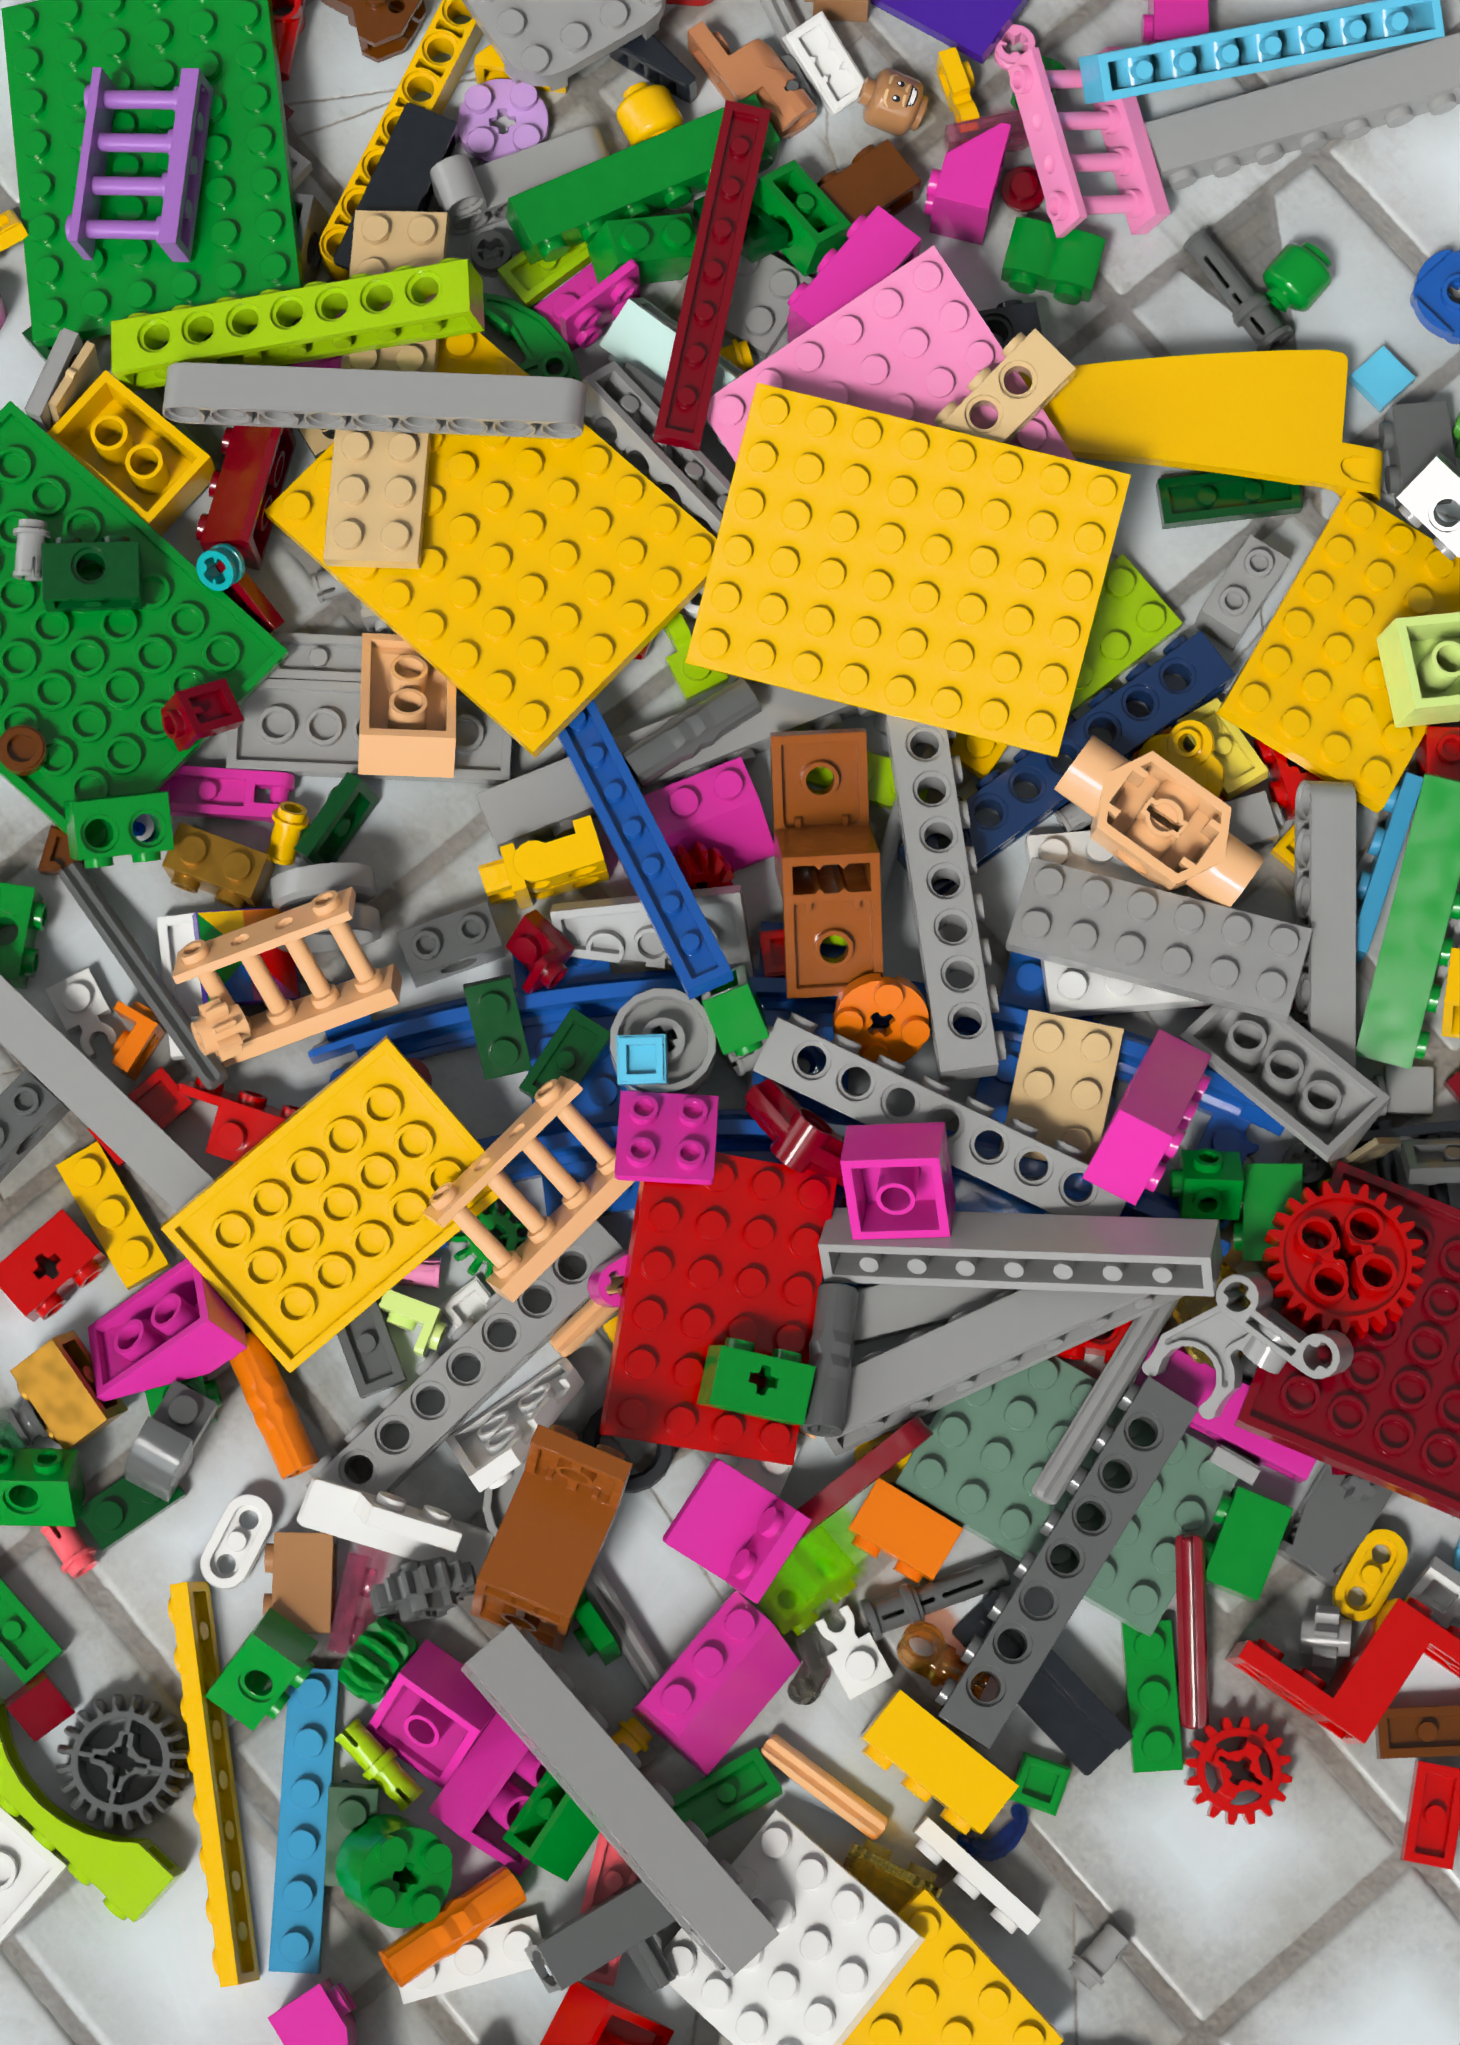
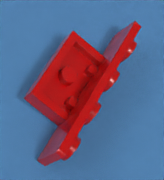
M198 1076L196 1081L179 1082L176 1091L218 1106L205 1153L232 1162L238 1161L301 1108L284 1104L283 1108L279 1109L267 1105L268 1097L262 1094L240 1090L239 1095L225 1091L223 1090L225 1083L219 1085L216 1089L209 1090Z

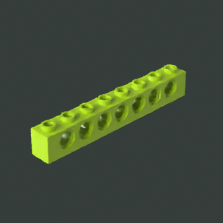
M445 258L439 261L438 264L422 267L400 266L395 268L393 272L376 275L355 274L350 276L348 280L331 283L315 281L307 283L303 288L286 291L269 289L262 291L257 296L240 299L224 297L212 304L200 306L179 305L172 308L171 311L155 314L134 313L129 315L127 319L111 321L112 373L128 389L138 391L165 386L167 367L173 363L283 366L485 331L483 280L468 258ZM437 294L432 301L425 303L428 297ZM388 302H391V304L386 309L380 311L383 305H385ZM346 310L341 317L336 318L341 311ZM301 318L296 325L291 326L296 319ZM257 325L251 333L247 334L253 326ZM213 333L209 339L203 341L209 334ZM166 341H168V343H167L163 348L160 349V347H161Z

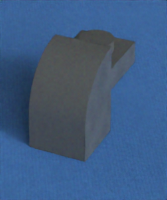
M174 1380L153 1416H148L133 1444L125 1465V1479L169 1502L192 1464L193 1449L218 1409V1404Z

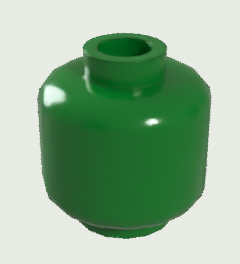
M1304 242L1302 245H1286L1263 273V281L1268 289L1265 295L1271 301L1270 303L1282 312H1286L1289 308L1298 312H1306L1332 282V276L1329 268L1332 266L1330 260L1321 250L1308 242Z

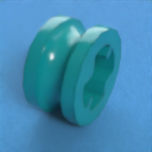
M219 543L199 556L196 569L201 582L206 587L214 591H223L232 584L237 583L244 576L245 562L241 553L234 546L227 543ZM220 560L226 567L222 574L215 567Z

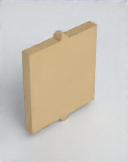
M86 341L71 367L67 368L64 378L48 402L53 425L101 375L95 344Z

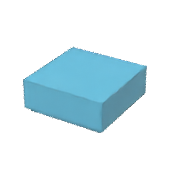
M1383 345L1350 375L1348 381L1381 413L1413 384L1416 377Z
M666 1034L616 1035L617 1085L668 1084V1045Z

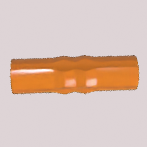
M253 1332L245 1334L248 1348L229 1361L281 1478L286 1480L312 1469L319 1459L300 1419L298 1409L290 1396L288 1386L281 1376L271 1352Z
M501 1866L464 1893L451 1898L440 1909L438 1916L433 1921L417 1924L379 1951L380 1959L393 1980L400 1987H404L444 1958L455 1954L464 1944L477 1939L487 1928L526 1902L525 1893L513 1873L507 1867Z

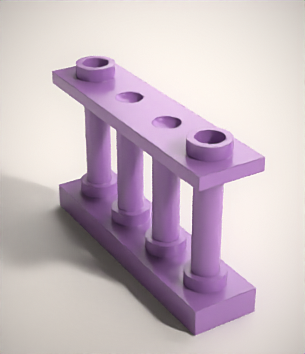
M93 67L91 84L87 85L84 91V106L87 112L72 214L68 215L65 225L67 240L84 260H93L96 239L156 240L172 262L191 261L214 90L199 68H181L179 86H175L173 91L117 90L102 67ZM114 109L174 110L175 112L173 129H169L167 134L111 133ZM108 152L168 153L169 155L168 170L162 174V177L105 176ZM102 195L162 196V215L158 216L156 221L99 220Z

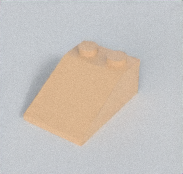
M362 633L358 774L454 778L456 686L398 634Z

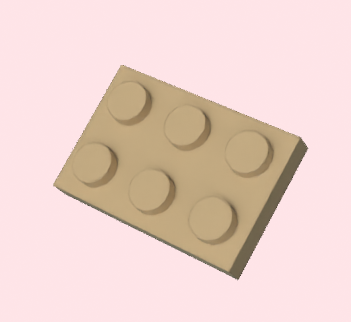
M1028 1009L1005 1124L1009 1125L1012 1117L1039 1129L1035 1138L1051 1146L1054 1145L1057 1138L1083 1150L1080 1159L1090 1163L1102 1138L1124 1029ZM1001 1139V1144H1000V1149H999V1151L1002 1150V1147H1003V1139ZM1032 1151L1023 1155V1157L1047 1161L1046 1157L1039 1152Z

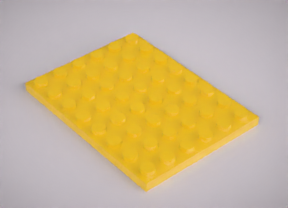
M480 332L440 339L437 372L529 376ZM585 423L582 435L572 439L432 434L420 569L326 566L323 556L334 442L265 510L268 519L535 758L705 586L717 540L714 535Z
M757 382L685 663L1058 758L1131 474Z

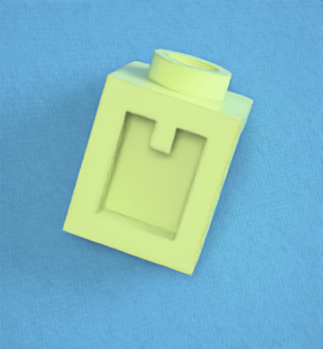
M393 1290L387 1291L379 1303L382 1312L389 1314L386 1322L411 1332L414 1331L416 1325L422 1326L414 1347V1352L417 1356L426 1359L430 1349L438 1351L447 1329V1323L441 1321L443 1317L441 1309Z

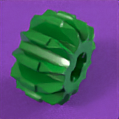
M497 1199L488 1207V1215L481 1212L477 1218L489 1231L494 1227L499 1229L503 1234L499 1237V1240H504V1247L508 1251H515L516 1246H520L528 1238V1236L517 1235V1231L524 1229L525 1226L520 1220L514 1224L509 1220L513 1213L508 1207L503 1215H499V1202ZM456 1233L450 1238V1241L453 1243L467 1244V1248L458 1251L454 1255L457 1262L463 1261L470 1255L475 1259L467 1269V1273L470 1276L477 1273L481 1264L486 1265V1279L493 1273L492 1268L494 1264L465 1233Z
M385 1616L378 1618L374 1623L369 1624L365 1632L359 1635L358 1640L350 1648L349 1653L342 1661V1666L338 1670V1680L357 1698L364 1699L370 1704L377 1703L385 1697L398 1673L415 1654L418 1642L398 1622H393Z

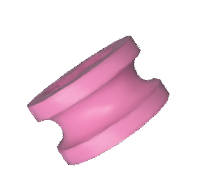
M1011 25L993 51L994 60L998 66L1008 71L1030 48H1035L1034 35L1022 25ZM1007 42L1013 46L1018 42L1023 44L1022 53L1020 54L1017 51L1012 52L1010 55L1006 53Z

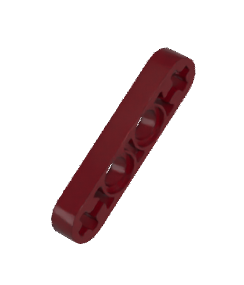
M919 1414L797 1509L812 1520L799 1541L934 1435Z

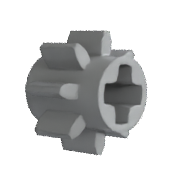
M1316 1605L1315 1617L1302 1616L1300 1653L1313 1654L1312 1667L1336 1669V1656L1350 1658L1352 1620L1339 1619L1340 1607Z

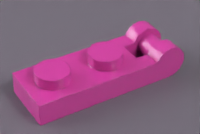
M182 766L159 791L168 792L170 815L265 821L274 824L275 822L271 817L274 809L279 808L281 802L289 801V792L294 791L296 776L286 772ZM257 789H268L271 791L270 803H256Z

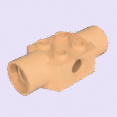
M1093 735L1054 788L1062 796L1092 816L1090 839L1163 891L1173 892L1187 885L1211 903L1230 908L1265 860L1262 855L1229 832L1232 807L1154 751L1129 761Z

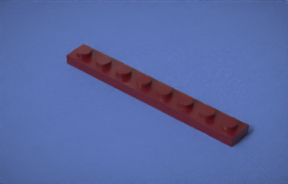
M729 100L725 102L653 442L699 451L768 128L770 109Z

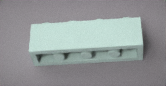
M629 298L599 345L611 353L608 357L610 362L614 360L621 368L629 362L664 387L678 323L645 298ZM721 354L719 355L711 396L746 373ZM706 419L705 425L707 424L708 426L711 427V425L709 424L708 420Z

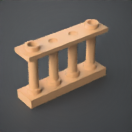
M353 887L339 892L334 890L323 892L315 897L312 902L208 941L195 940L184 946L181 951H178L172 975L176 984L198 977L211 1001L220 998L222 1003L226 1002L229 1007L235 1004L216 970L241 961L268 1007V1010L248 1017L245 1015L251 1036L244 1039L243 1044H241L244 1053L223 1061L224 1067L234 1065L399 1004L402 977L395 964L380 969L372 967L347 922L353 919L356 893ZM329 928L355 978L337 985L328 983L303 937ZM285 944L312 994L293 1001L285 1000L260 953Z
M563 1076L545 1083L534 1096L536 1101L453 1183L447 1182L439 1187L429 1200L431 1205L422 1212L430 1221L442 1228L451 1220L459 1226L494 1264L492 1268L493 1273L485 1281L497 1294L512 1303L635 1182L617 1180L615 1178L616 1148H611L573 1106L571 1101L583 1088L577 1082ZM556 1116L597 1161V1170L585 1182L577 1183L536 1137ZM521 1151L527 1155L563 1195V1203L550 1216L543 1217L501 1171ZM486 1185L529 1230L527 1233L528 1238L515 1251H508L466 1206Z

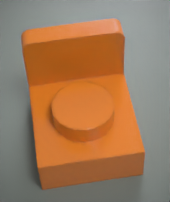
M118 1001L113 1008L114 1011L122 1019L134 1025L131 1032L125 1030L117 1039L112 1050V1055L115 1057L111 1064L120 1073L136 1081L164 1037L165 1031L156 1023L157 1017L153 1011L145 1005L134 1001L131 1007Z

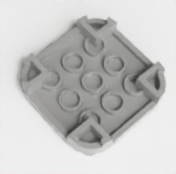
M462 0L504 63L505 73L516 84L522 81L532 86H547L551 88V92L568 86V77L638 36L643 35L645 40H647L659 30L660 20L666 10V0Z

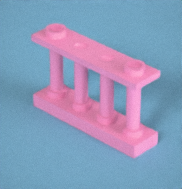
M1122 46L1106 47L1100 53L1122 49ZM1039 47L1030 48L1008 70L1010 76V86L1016 97L1045 197L1047 214L1051 219L1056 238H1064L1086 219L1087 215L1124 213L1131 235L1147 234L1171 212L1137 97L1133 96L1093 103L1095 111L1057 112L1051 89L1083 88L1080 70H1045ZM1100 130L1107 153L1069 154L1063 131ZM1112 171L1120 195H1081L1075 173Z

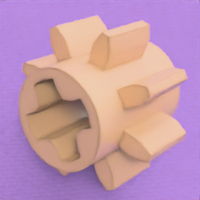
M220 998L198 1006L201 1015L198 1016V1020L191 1022V1029L201 1052L205 1056L214 1052L215 1056H219L222 1062L244 1053L241 1044H243L244 1039L251 1036L246 1017L239 1005L233 1004L228 1007L226 1002L222 1003Z

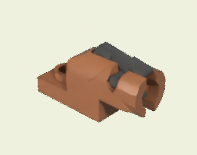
M703 21L687 30L688 52L725 101L737 102L756 94L761 106L771 110L769 120L773 128L776 129L783 139L797 135L815 121L818 109L817 101L793 56L777 55L768 44L759 38L747 43L731 54L729 46L722 35L717 31L712 34Z

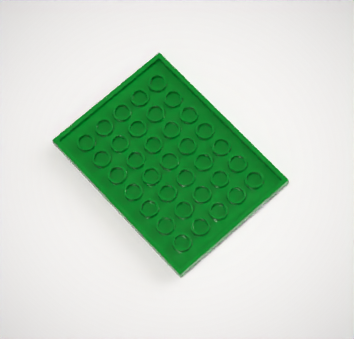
M37 0L1 8L21 221L28 234L23 239L32 337L37 347L53 346L60 330H63V328L79 333L81 340L110 335L111 321L127 319L129 315L134 313L155 314L171 311L172 308L179 305L200 306L215 303L218 299L224 297L240 299L257 296L262 291L269 289L286 291L304 287L272 0ZM93 67H102L117 90L173 91L175 86H179L181 68H199L214 89L190 262H172L156 240L96 239L93 260H84L67 240L65 225L68 215L72 214L87 112L84 106V91L86 86L91 84ZM114 109L111 133L167 134L169 129H173L175 112L174 110ZM108 152L105 176L162 177V174L168 170L169 155L168 153ZM102 195L99 220L156 221V218L162 215L163 198L162 196Z
M9 401L0 410V737L6 730L14 726L26 725L33 727L43 736L47 745L48 755L45 764L40 770L26 776L9 772L0 760V775L67 835L64 801L159 791L211 737L198 739L188 750L182 752L177 750L173 739L169 738L164 731L161 709L177 691L226 678L233 696L240 707L289 656V653L284 646L223 591H214L206 587L201 582L197 569L12 401ZM37 519L47 522V531L51 532V538L47 539L46 543H53L54 538L62 536L78 537L82 539V542H101L102 537L122 535L129 537L130 541H138L142 554L143 609L47 612L42 599V581H25V576L20 580L12 577L17 537L12 534L13 528L18 527V520ZM96 563L88 564L81 570L80 577L88 581L97 580L103 575L105 568ZM95 819L86 826L85 838L91 846L101 844L106 837V827L101 820Z

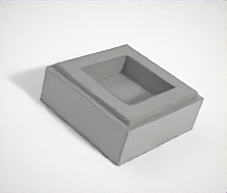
M1385 1065L1383 1067V1079L1386 1094L1391 1097L1387 1104L1386 1115L1431 1117L1433 1115L1434 1067L1412 1066L1411 1069L1396 1065Z
M1216 1441L1213 1451L1209 1456V1461L1253 1485L1261 1472L1259 1463L1222 1441Z

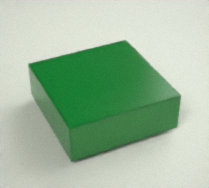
M1023 1752L1014 1778V1782L1019 1787L1009 1800L1056 1816L1071 1768L1028 1752Z

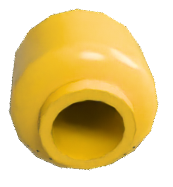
M639 82L632 85L623 93L624 100L616 110L617 121L631 146L683 125V116L670 91L662 85L648 86L647 82Z

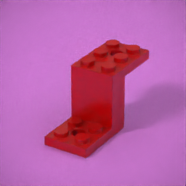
M1408 1596L1406 1600L1395 1598L1384 1602L1380 1611L1368 1621L1351 1647L1350 1658H1344L1327 1686L1321 1678L1303 1667L1299 1670L1295 1668L1292 1670L1283 1664L1281 1660L1284 1654L1261 1638L1258 1641L1246 1640L1235 1643L1225 1660L1345 1743L1365 1744L1423 1654L1460 1679V1629L1453 1625H1449L1447 1629L1439 1626L1430 1619L1433 1614L1431 1609Z

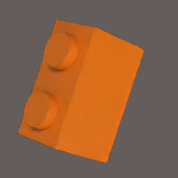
M878 1478L847 1532L855 1536L851 1542L853 1546L875 1559L880 1552L897 1561L893 1568L896 1572L919 1584L922 1577L930 1582L934 1580L963 1528L881 1478Z

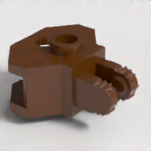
M321 0L330 8L348 16L349 25L357 28L362 55L377 63L404 53L427 15L424 0Z

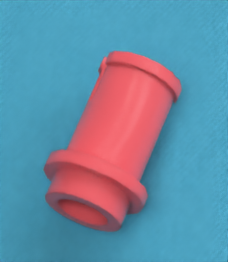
M43 1526L40 1529L62 1561L63 1565L60 1569L64 1574L69 1573L75 1579L86 1574L97 1565L98 1561L94 1557L97 1551L93 1546L88 1547L75 1527Z

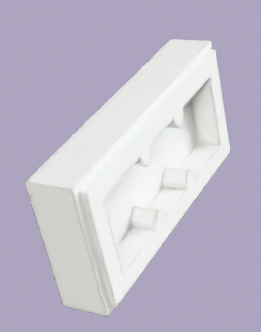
M823 11L815 14L782 37V40L830 116L835 115L858 99L865 79Z

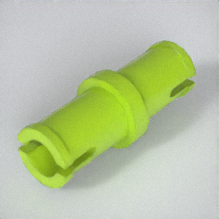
M357 1717L334 1740L337 1743L339 1742L364 1769L365 1772L362 1776L368 1782L373 1779L376 1784L380 1785V1788L399 1807L398 1809L402 1813L425 1789L422 1786L420 1787L394 1759L397 1753L391 1747L386 1750Z

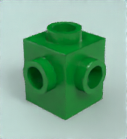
M1208 1148L1181 1150L1179 1169H1171L1169 1177L1170 1198H1178L1180 1218L1239 1220L1244 1186L1240 1152L1216 1151Z

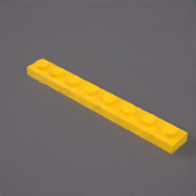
M207 1581L182 1582L169 1585L171 1597L168 1601V1614L175 1627L177 1647L174 1651V1662L177 1671L181 1674L183 1690L180 1710L182 1718L187 1724L190 1745L188 1747L189 1751H187V1764L193 1773L196 1793L193 1800V1812L196 1821L200 1824L202 1840L199 1860L201 1868L206 1874L209 1895L206 1900V1915L213 1927L215 1948L212 1953V1963L216 1974L219 1976L221 1988L260 1980L226 1711L205 1697L221 1673L210 1585Z

